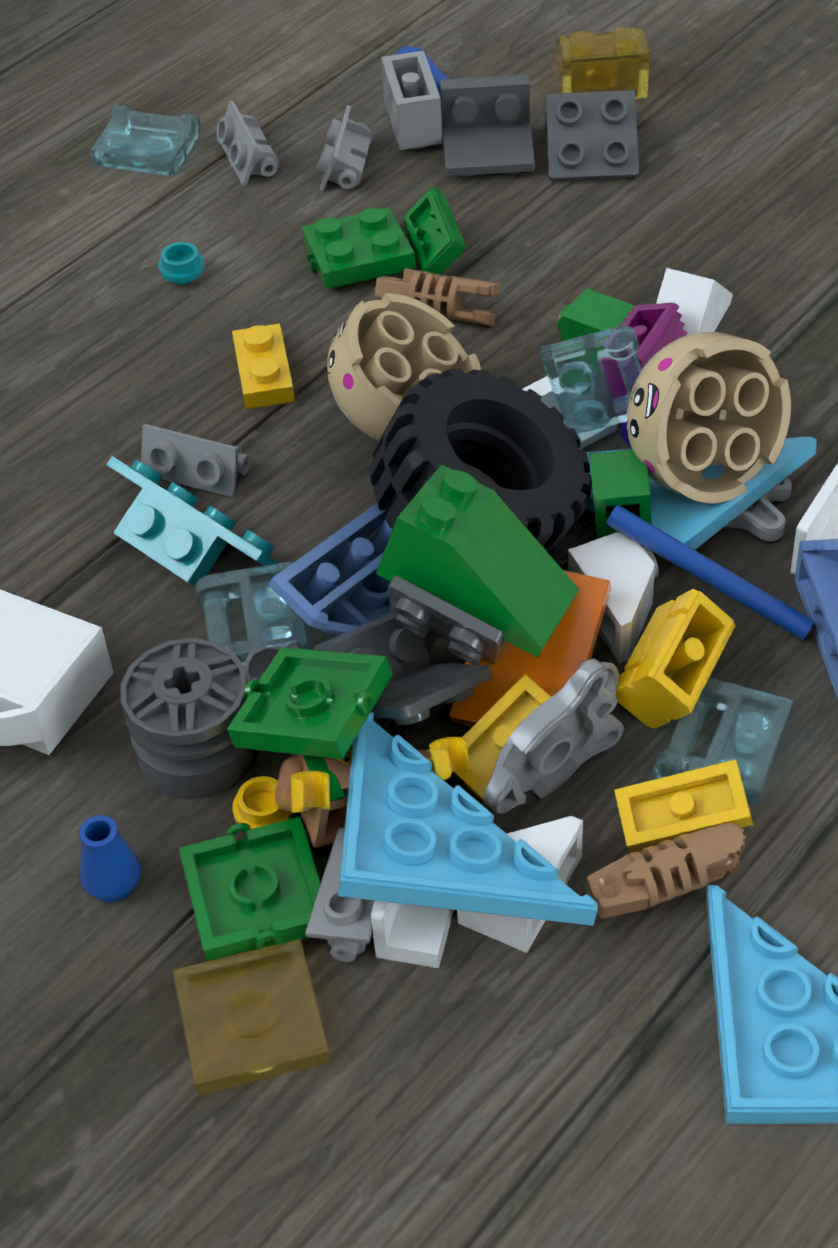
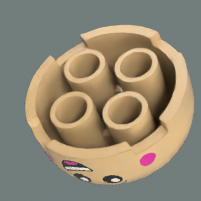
M385 293L381 300H372L365 303L361 301L341 324L329 348L327 373L333 396L345 416L366 435L379 441L403 397L410 388L417 386L420 380L430 375L441 374V372L454 369H462L464 374H467L474 369L481 370L480 363L476 354H466L460 343L450 333L455 325L441 313L414 298Z
M699 332L686 335L667 344L648 361L632 388L627 409V430L633 452L639 460L647 465L648 475L656 483L672 492L698 502L722 503L735 499L747 492L748 490L744 483L754 478L765 463L771 465L775 463L789 428L791 396L788 380L780 378L778 370L769 356L771 352L757 342L726 333ZM710 465L724 467L723 475L716 479H706L701 474L703 469Z

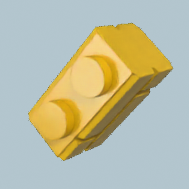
M695 589L678 596L675 601L670 600L657 607L624 667L625 672L619 676L618 688L614 694L616 695L617 702L646 727L652 729L669 723L671 719L677 720L691 714L735 628L734 620L701 591Z

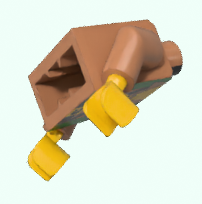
M373 719L375 723H377L382 729H384L375 719ZM463 737L438 739L429 745L430 749L417 750L433 763L431 770L443 780L451 777L452 771L465 772L470 770L466 739ZM353 743L343 759L291 754V757L286 759L280 767L275 791V803L283 811L301 813L310 842L314 848L334 843L338 828L345 827Z

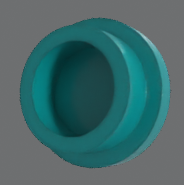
M172 243L161 252V258L158 262L159 274L163 279L175 284L191 283L204 272V257L192 243Z

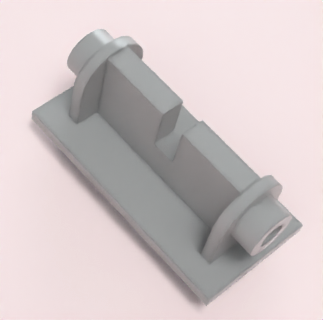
M229 101L225 117H221L218 122L217 140L222 145L230 165L234 168L242 186H247L250 174L266 177L274 175L279 166V159L270 145H266L267 140L260 129L257 119L253 116L241 115L234 101Z
M349 105L346 106L341 121L332 119L324 141L325 146L316 169L324 172L319 188L320 191H324L328 180L339 184L345 189H351L361 181L365 158L372 140V133L366 124L348 119L351 109Z
M147 424L142 426L141 462L161 474V479L232 498L235 496L236 477L238 474L246 475L251 464L250 456L244 454L242 448Z
M338 828L305 934L306 937L327 939L331 946L330 954L335 959L351 962L355 960L356 954H360L365 950L366 943L369 944L373 931L371 912L375 901L338 896L344 828Z

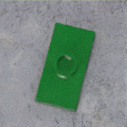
M432 186L403 217V221L422 270L442 275L467 247L445 194Z

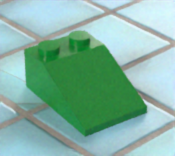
M442 464L397 517L376 572L377 575L390 582L394 576L400 577L504 633V641L537 658L579 591V588L494 490L478 483L470 474L460 470H452Z

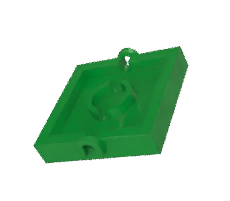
M390 207L384 209L369 208L363 210L360 214L338 219L323 218L315 224L301 227L303 243L308 252L306 255L309 269L311 272L317 271L325 289L404 272V269H416L415 253L410 245L409 238H406L405 231H402Z
M281 647L260 680L251 679L245 686L246 701L227 728L234 747L343 759L393 675L387 656Z
M301 817L253 829L247 823H238L228 829L226 836L179 848L207 965L309 938L306 937L305 932L321 884ZM238 832L246 833V837L238 840L234 836Z

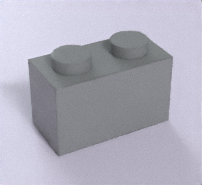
M418 51L381 57L384 101L399 150H420L431 145L443 144L441 99L425 52Z

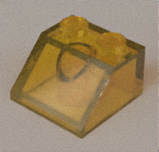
M623 27L610 32L591 33L588 31H577L571 35L557 37L553 49V60L560 93L635 90L636 98H648L650 51L644 29Z

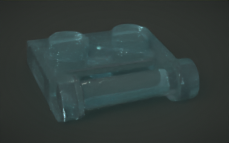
M115 105L111 113L110 123L90 150L93 165L174 176L198 139L200 133L199 116L183 114L181 117L151 114L132 111L130 106Z
M618 326L540 347L543 367L568 429L574 428L576 433L580 434L627 422L629 398L635 381L642 371L636 354L639 349V343L634 329L629 326ZM609 356L616 360L628 395L615 398L601 358Z
M292 561L211 574L199 579L195 587L198 604L204 608L208 640L215 641L233 651L242 664H244L251 651L264 646L280 648L293 640H297L302 649L308 650L303 619L268 585L271 579L290 566ZM241 597L248 640L231 642L226 604L230 599Z
M709 677L691 714L679 719L667 750L661 751L658 754L652 768L653 777L659 779L736 759L747 802L758 805L790 719L793 700ZM714 709L723 710L724 713L706 758L702 759L691 756L707 713Z

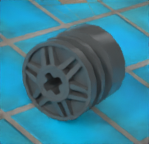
M186 638L170 640L145 651L129 666L120 684L121 706L126 717L127 729L131 734V744L137 766L146 782L167 796L190 800L212 797L234 787L251 771L259 750L234 747L227 731L228 726L246 701L245 686L247 684L245 667L236 654L215 641Z

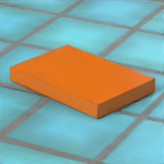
M563 570L579 588V591L539 657L537 658L506 642L494 665L482 659L479 665H489L492 678L474 686V694L471 697L453 703L449 715L451 721L473 727L524 674L530 677L551 697L558 693L578 670L580 662L587 661L592 657L611 590L610 580Z

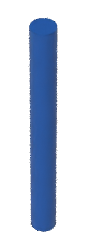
M618 504L606 522L610 527L801 640L805 639L815 622Z

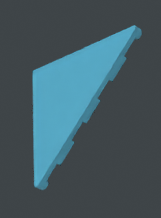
M810 436L786 438L773 465L765 463L754 478L744 483L748 491L735 499L722 503H702L684 497L662 487L648 475L652 525L690 548L697 549L816 455L817 440ZM623 450L597 451V452H586V453H587L588 460H589V464H590V455H589V454H591V453H602V452L623 451ZM710 465L703 469L701 475L706 479H716L723 475L724 467L721 465ZM591 487V495L587 499L588 506L586 509L594 513L593 491Z
M370 712L352 745L338 896L594 925L598 911L597 902L587 894L579 896L558 878L559 870L523 839H520L518 842L514 841L493 823L494 815L460 786L457 785L453 789L431 770L432 762L400 735L397 734L393 738L373 721L374 713Z
M707 885L706 905L726 1124H838V978L831 972L827 976L797 953L798 947L758 916L753 919L726 898V892L719 886Z

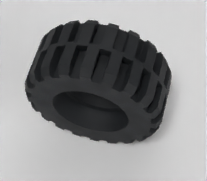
M462 369L444 371L441 374L437 373L420 380L417 386L409 389L377 442L372 453L373 461L370 464V479L372 486H375L373 489L374 497L379 510L387 511L385 516L386 522L393 530L397 517L441 464L452 470L466 472L473 476L478 483L494 490L552 557L588 506L587 499L591 495L590 464L586 451H580L579 449L581 447V439L574 428H567L563 423L564 416L554 406L552 408L546 406L540 401L542 396L529 388L528 391L517 387L515 385L516 381L503 375L498 379L489 376V371L477 369L471 370L467 374H464ZM463 463L482 471L496 482L498 486L477 476Z

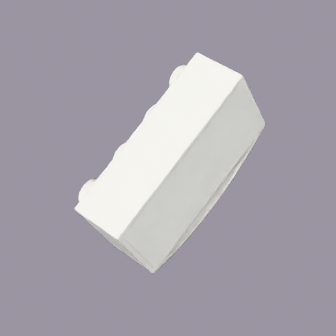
M0 590V746L22 744L50 755L114 673L103 630L100 626Z

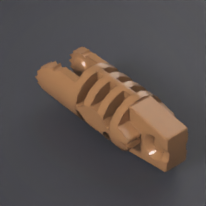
M404 269L403 279L388 276L378 277L376 279L375 297L382 298L385 293L408 296L427 304L448 320L494 327L496 314L490 313L488 310H473L463 307L466 292L476 293V295L484 297L499 295L500 283Z
M724 822L721 825L717 824L716 827L710 826L691 834L684 833L678 835L673 840L662 841L657 846L651 845L643 848L640 852H632L587 876L586 892L597 902V914L601 919L650 909L657 906L658 903H666L673 900L674 897H681L693 890L703 889L708 883L721 879L724 875H730L731 872H735L736 868L739 867L740 853L744 849L746 836L743 835L744 829H740L739 825H734L733 822L729 824Z

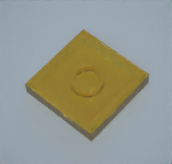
M300 939L173 970L198 1096L330 1062Z

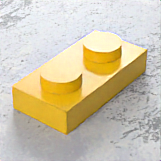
M280 324L259 325L248 329L232 331L245 409L295 402Z
M526 674L463 736L466 739L470 770L465 772L452 771V773L483 802L486 787L493 776L497 759L508 738L534 709L551 698L548 693Z
M736 759L614 790L626 845L630 853L640 852L643 848L651 845L657 846L662 841L673 840L676 836L684 833L691 834L710 826L716 827L717 824L721 825L724 822L727 824L733 822L734 825H739L740 829L753 826Z

